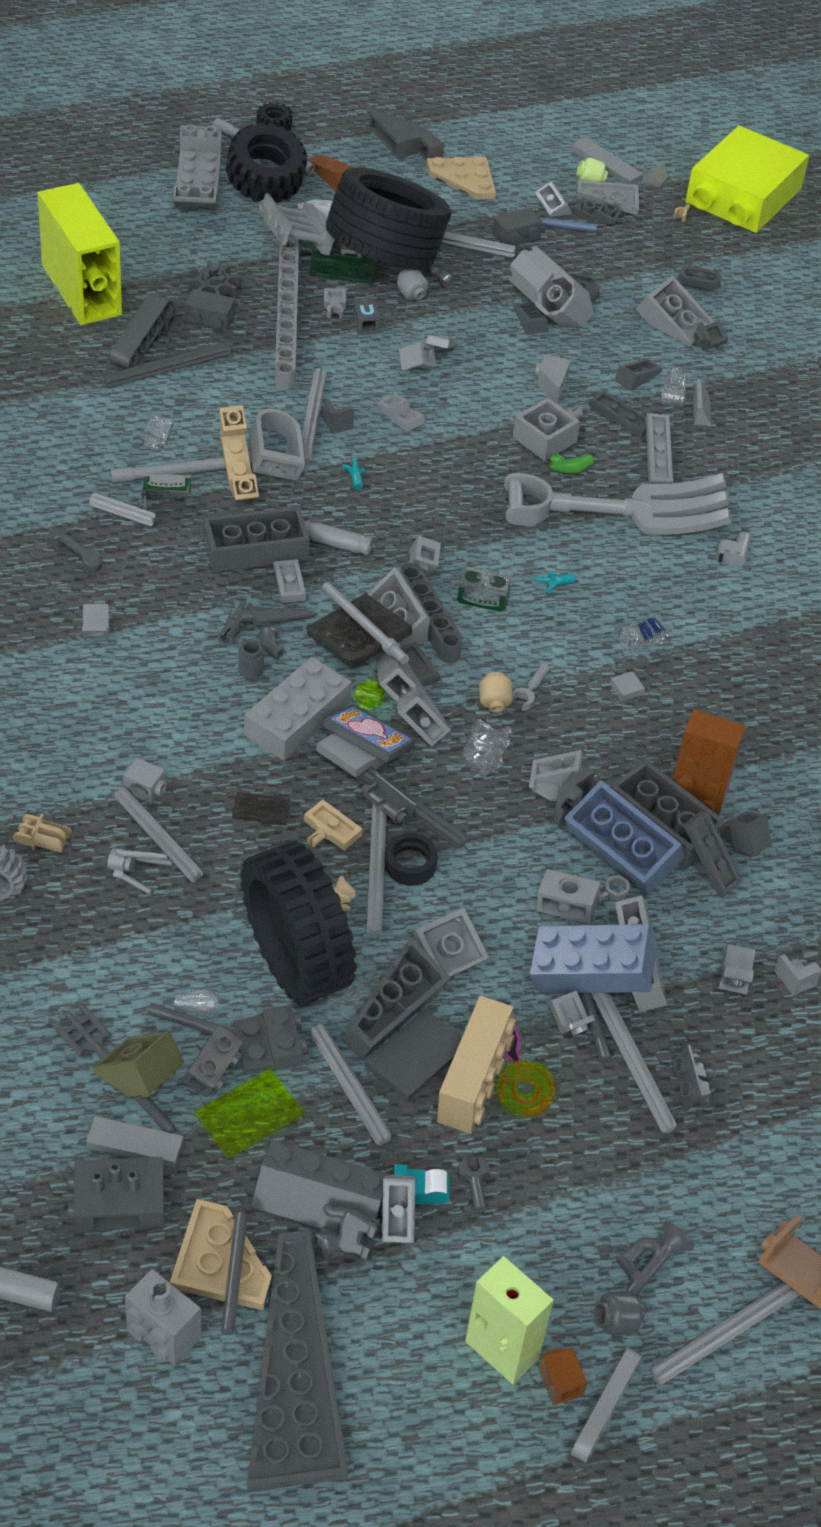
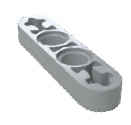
M630 1348L626 1349L572 1450V1456L587 1463L632 1380L643 1355Z

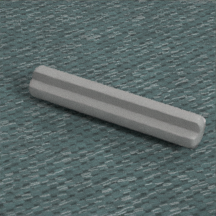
M93 493L90 496L89 505L150 527L154 526L157 521V515L154 512L98 493Z

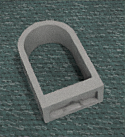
M264 409L260 411L249 433L253 472L298 480L305 466L301 429L298 422L289 414L277 409ZM262 429L273 430L281 434L288 442L290 455L264 449Z

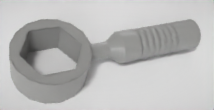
M618 875L609 877L605 882L604 892L600 893L598 904L607 896L613 900L626 898L630 889L628 880ZM617 883L624 886V891L617 893L610 889V885Z

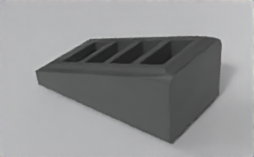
M533 302L513 305V309L526 335L547 332L548 319Z
M648 358L619 366L615 381L631 391L661 373L663 368Z

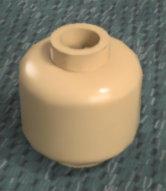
M500 672L487 674L479 683L481 705L489 708L491 712H501L510 706L513 702L511 680Z

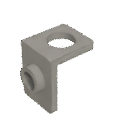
M108 604L83 605V638H109Z

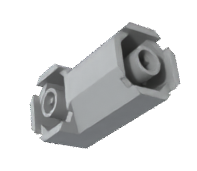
M537 246L531 247L533 250L529 252L527 250L521 251L510 265L512 277L509 275L508 280L557 324L584 326L594 314L589 292Z

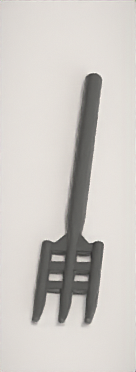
M78 1001L75 1002V1005L85 1015L79 1020L66 1010L61 1011L71 1023L65 1029L56 1020L48 1019V1022L78 1056H82L85 1052H93L102 1060L110 1053L103 1047V1040L109 1039L111 1033L84 1004ZM91 1022L92 1025L85 1029L84 1025ZM76 1030L79 1032V1033H78L77 1035H75L74 1037H71V1035H70L71 1033H73V1032L76 1031ZM98 1030L100 1034L93 1038L91 1034ZM83 1039L87 1041L81 1046L78 1044ZM133 1096L164 1132L174 1133L175 1125L149 1096Z

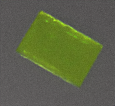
M268 1069L194 1111V1115L226 1159L229 1160L303 1117L304 1110L274 1072Z

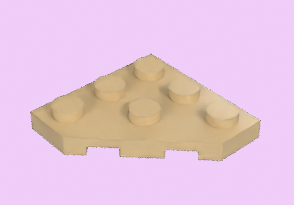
M487 157L427 158L426 165L430 177L434 179L439 178L445 181L446 185L458 191L463 190L469 193V196L474 199H495L496 191Z
M196 1199L170 1280V1284L179 1291L225 1301L234 1228L233 1215L227 1206ZM245 1235L238 1305L264 1310L272 1282V1275L266 1266L262 1265L256 1255V1250Z

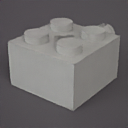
M546 398L515 416L513 438L546 461L553 454H558L577 442L580 426L579 420L583 418V412L578 406H573L566 411L549 398Z
M153 1269L125 1296L128 1332L136 1340L141 1341L143 1339L151 1345L152 1352L160 1360L165 1361L168 1359L172 1364L176 1365L201 1339V1308Z

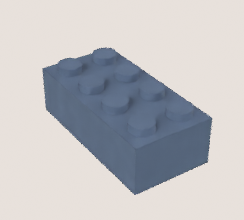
M602 780L564 817L567 829L572 835L647 896L685 858L680 842Z
M649 924L539 926L530 976L539 993H571L576 990L578 993L650 992L657 941Z

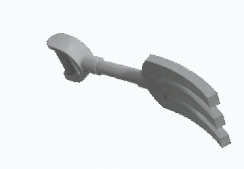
M512 473L504 479V487L508 491L509 496L506 520L513 525H536L548 517L549 511L622 514L625 517H632L635 525L643 533L651 535L692 533L732 523L728 508L700 514L729 505L726 491L700 496L726 488V479L723 473L682 483L641 484L633 493L632 498L624 500L572 496L570 493L553 492L551 486L545 480L530 474ZM523 494L532 495L542 503L525 506Z

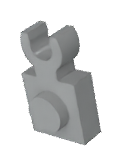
M324 288V309H327V318H331L332 313H337L339 319L343 318V309H346V289Z

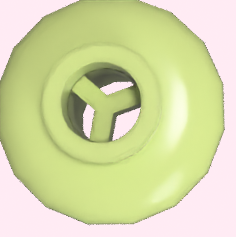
M591 157L581 160L576 172L579 180L605 182L608 171L605 170V163Z

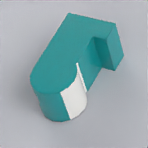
M394 1164L393 1175L416 1177L415 1204H444L449 1201L450 1175L447 1171L440 1169L428 1171L407 1169V1165Z

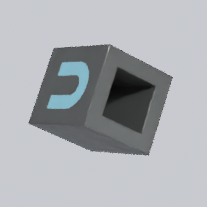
M376 300L354 302L353 320L357 335L379 334L380 314Z

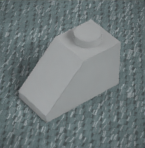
M545 354L542 362H538L536 366L537 385L550 400L558 404L568 379L571 360Z

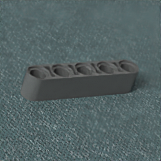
M415 563L404 564L400 572L430 617L429 642L443 662L454 663L458 661L462 646V636L422 568Z

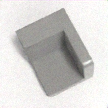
M419 342L399 349L401 369L404 371L416 367L426 369L436 367L434 345Z
M785 954L779 956L774 969L793 996L815 987L821 974V969L816 962L804 967L799 959L790 962Z

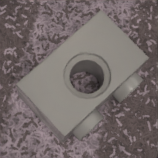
M547 869L537 894V911L591 924L599 902L601 882Z

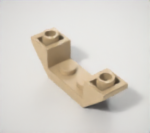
M243 405L219 408L221 445L228 484L235 501L259 498L256 476L251 472L245 438L247 425Z

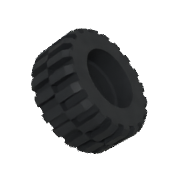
M257 123L255 126L250 124L246 128L240 129L231 139L226 161L227 177L237 191L240 190L243 196H249L253 201L264 200L265 193L270 194L276 203L281 202L282 199L287 200L299 191L307 165V152L300 139H296L294 133L286 131V128L282 126L279 128L272 123H269V125ZM253 159H267L279 166L266 167L258 164Z

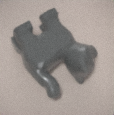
M330 1204L324 1205L323 1211L330 1217L341 1218L340 1233L332 1229L321 1228L315 1234L317 1237L316 1244L320 1248L321 1254L331 1257L334 1253L341 1251L346 1254L360 1255L361 1259L368 1260L373 1244L364 1241L363 1234L366 1233L369 1238L373 1239L378 1231L381 1219L372 1216L368 1217L359 1210L333 1207Z

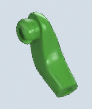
M553 454L550 457L551 462L549 466L556 472L576 474L594 464V459L590 454L572 459H563L562 455Z

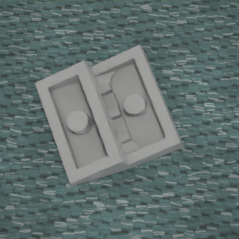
M335 733L317 743V752L354 777H358L369 767H373L376 770L385 763Z

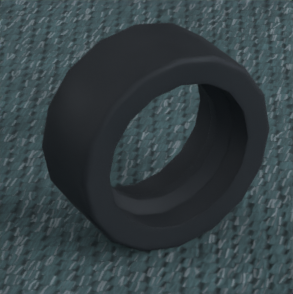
M417 833L398 835L389 842L386 848L385 870L390 878L403 885L416 886L426 883L434 876L436 871L437 848L424 835ZM405 850H413L423 854L427 858V863L420 867L409 868L398 863L395 856Z

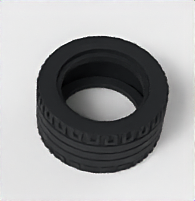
M353 167L348 168L342 173L326 220V228L328 233L339 243L365 257L399 268L423 270L433 265L452 213L450 206L445 200L412 181L375 169Z

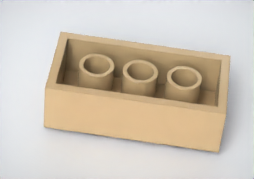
M479 996L439 1092L438 1123L469 1134L472 1133L475 1124H481L486 1109L483 1107L485 1100H490L493 1095L495 1075H501L505 1059H503L505 1051L510 1052L514 1041V1035L512 1034L516 1025V1019L512 1018L513 1006Z

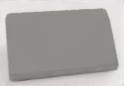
M552 181L534 192L550 217L572 213Z
M697 379L693 393L694 424L711 426L710 396L701 379Z

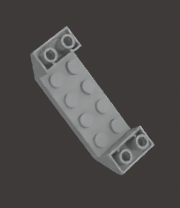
M181 125L177 184L174 186L173 195L175 206L217 208L222 127Z

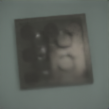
M367 593L351 601L388 638H393L397 643L413 634L410 624ZM341 607L306 627L308 636L351 669L383 651L382 645Z

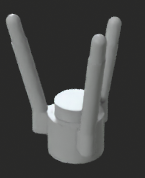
M113 848L108 857L107 867L114 870L113 877L123 879L136 888L150 894V888L125 873L133 870L136 861L171 866L173 862L165 860L168 858L167 854Z

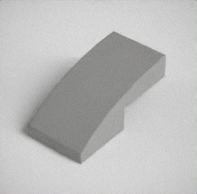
M397 394L390 395L377 402L381 411L407 432L425 423L424 414L411 409L409 400Z

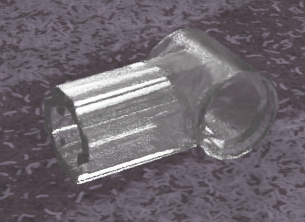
M673 367L670 371H667L660 405L683 408L686 388H684L686 374L682 372L681 368Z

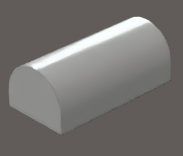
M388 1175L383 1178L382 1242L414 1243L416 1177L410 1175Z
M0 1267V1299L52 1313L55 1311L61 1296L60 1288L56 1281Z

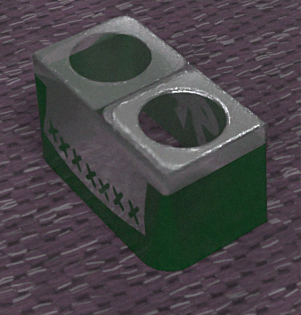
M465 566L459 585L457 601L465 605L502 612L506 609L509 600L511 576Z

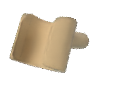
M686 204L684 208H676L674 220L676 217H682V222H685L687 211L691 207L690 204Z

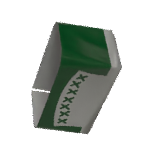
M145 473L142 488L143 509L146 510V494L191 496V475Z

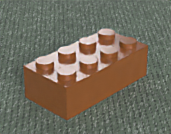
M693 709L684 732L673 781L719 816L727 796L746 726Z

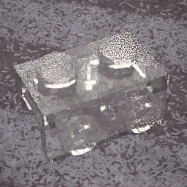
M478 718L472 725L458 761L482 776H486L492 770L496 771L504 759L501 757L502 752L510 744L511 739L508 737L512 728L506 726L499 732Z

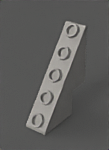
M387 653L382 655L377 660L379 684L397 702L398 713L432 747L437 741L444 738L451 728L408 662L401 664L394 656L391 657Z

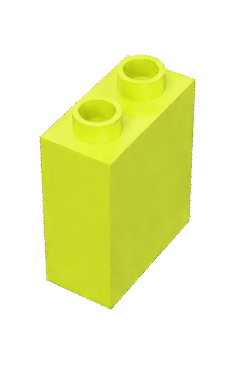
M739 125L692 168L686 203L730 221L734 225H739L757 233L802 189L810 155Z
M80 183L37 192L42 266L54 285L56 284L68 307L70 308L71 306L72 312L79 324L84 325L122 315L120 242Z

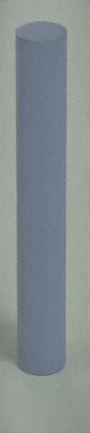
M539 217L543 221L542 226L595 233L597 230V224Z

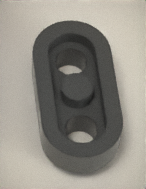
M685 266L680 269L679 281L686 286L713 290L719 288L722 276L715 270Z

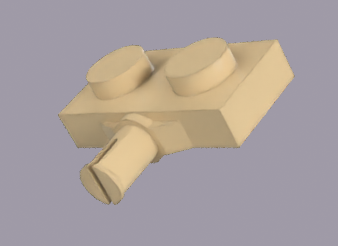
M323 799L304 814V822L316 830L307 838V842L311 847H315L323 839H327L344 851L362 836L363 829Z

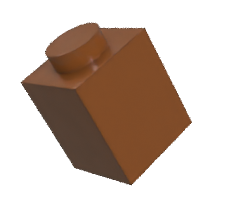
M573 1347L565 1350L555 1348L542 1356L539 1372L553 1405L584 1396L587 1380Z

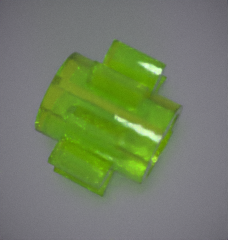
M366 678L365 683H358L354 693V700L359 701L358 708L370 711L373 709V706L378 708L381 706L385 690L379 688V681Z

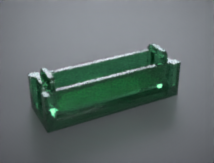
M314 249L311 257L310 276L374 285L377 261L331 253L325 255Z

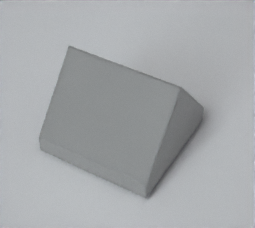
M661 162L650 169L642 178V181L660 188L669 178V175Z

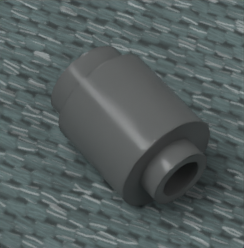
M254 640L245 641L238 651V671L246 678L259 677L264 671V649L259 642Z

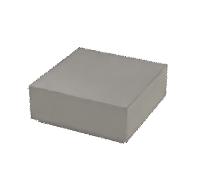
M633 671L612 677L610 680L611 687L621 701L644 695L645 688Z

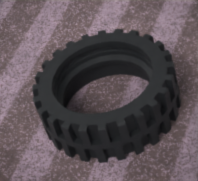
M293 840L246 858L242 864L243 869L240 871V876L243 880L240 884L241 890L244 892L243 902L247 908V918L252 925L255 941L258 942L261 949L260 953L268 963L269 971L276 977L279 987L285 990L288 998H293V1001L300 1005H306L350 987L356 977L354 972L357 971V964L354 961L356 949L352 945L354 940L352 931L349 930L346 912H343L339 894L335 892L330 876L326 875L323 870L324 866L320 860L315 859L312 850L306 849V845L302 842L298 843L297 840Z

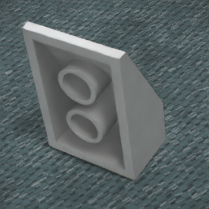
M673 275L649 294L636 308V311L648 324L688 346L695 342L694 333L698 323L703 322L704 326L714 323V320Z

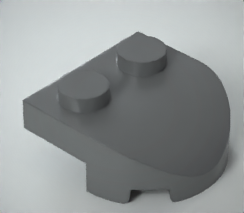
M589 766L584 767L580 771L572 772L559 789L553 822L560 828L562 826L567 829L564 817L592 789L595 772Z

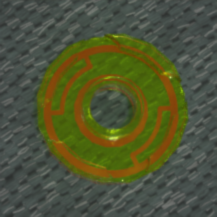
M518 1060L508 1064L501 1071L497 1081V1098L501 1106L510 1114L520 1118H534L543 1114L551 1107L555 1098V1080L551 1072L543 1064ZM529 1083L534 1087V1090L530 1094H522L517 1088L520 1084Z

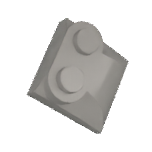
M465 908L459 909L413 931L414 940L450 977L489 959Z

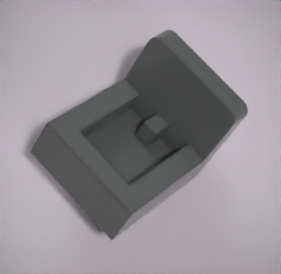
M720 321L704 326L703 322L698 323L694 333L695 341L698 345H701L703 351L725 344L729 339Z

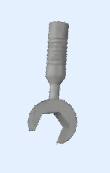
M546 664L540 665L529 681L528 688H517L513 691V700L518 697L527 701L522 705V711L533 707L535 696L532 690L539 686L548 673L549 667Z

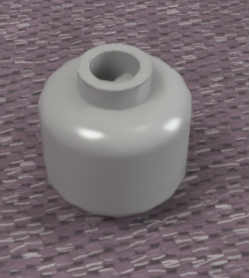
M404 269L400 272L396 283L397 288L407 300H421L426 295L429 286L423 274L419 270Z

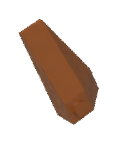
M324 154L307 159L308 162L315 165V172L335 192L342 173L348 168H353Z

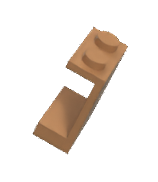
M797 1214L790 1222L784 1220L775 1234L771 1233L761 1246L764 1253L758 1263L821 1309V1255L794 1236L797 1227L803 1219L802 1216Z

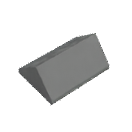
M394 567L361 601L377 627L388 638H393L399 643L400 647L414 642L417 645L426 643L428 641L430 617L400 570Z

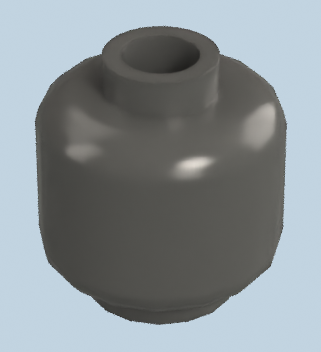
M629 1291L607 1292L602 1295L600 1301L595 1306L597 1324L607 1334L611 1335L632 1334L636 1332L645 1317L643 1304L633 1292Z

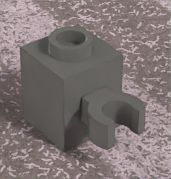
M745 811L734 819L729 820V826H725L722 836L732 839L733 851L745 853L747 856L759 855L762 850L772 845L767 815Z

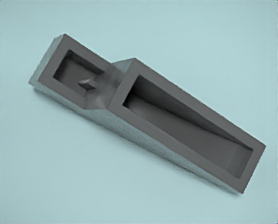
M375 110L369 111L368 128L397 159L418 153L426 162L427 158H443L444 143L428 130L392 114Z

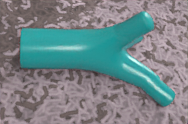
M353 457V467L343 464L342 468L350 473L354 489H362L361 475L365 472V468L359 469L357 457Z
M548 571V577H535L534 579L536 582L549 583L545 591L547 594H550L552 589L558 585L575 582L574 574L556 575L552 571Z

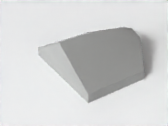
M582 750L533 760L529 788L549 801H556L562 783L572 772L581 770Z

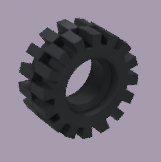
M269 102V105L265 103L257 109V123H264V125L272 123L276 127L280 128L282 126L286 128L288 132L292 129L293 114L289 106L286 107L285 104L279 105V102H276V104Z

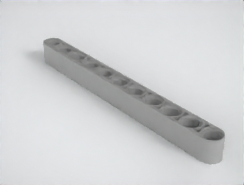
M288 237L286 246L280 243L275 385L280 389L293 388L296 373L299 239Z

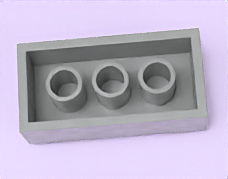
M311 657L244 715V735L285 761L323 727L326 717L342 710L351 702L352 681Z

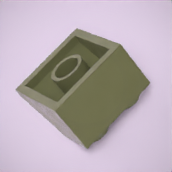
M168 1031L127 1037L92 1069L96 1075L126 1096L141 1095L142 1097H148L158 1091V1086L163 1081L175 1076V1071L184 1063V1060L171 1032Z

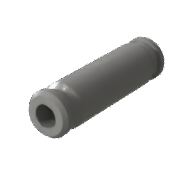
M309 520L305 521L309 539L313 542L357 554L363 553L365 556H368L371 552L373 545L372 537L367 538L362 534L317 522L312 523Z

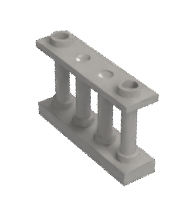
M265 193L264 200H261L259 204V212L281 245L286 246L288 237L313 242L321 254H330L334 238L328 233L325 220L312 204L304 202L303 208L300 210L278 206L270 194Z

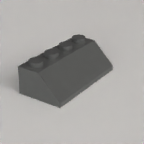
M271 1140L261 1165L251 1210L313 1229H332L340 1233L341 1218L326 1215L323 1211L324 1205L330 1204L333 1207L359 1210L368 1217L372 1216L379 1219L383 1208V1178L390 1174ZM366 1233L363 1234V1240L371 1243L372 1239Z

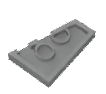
M589 180L577 181V199H582L583 197L599 205L606 201L615 205L623 212L638 215V185Z

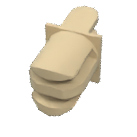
M25 814L22 819L24 823L19 824V832L14 833L13 839L17 843L31 846L33 851H35L36 847H41L62 853L67 842L66 839L71 835V827L44 820V814H41L40 817Z

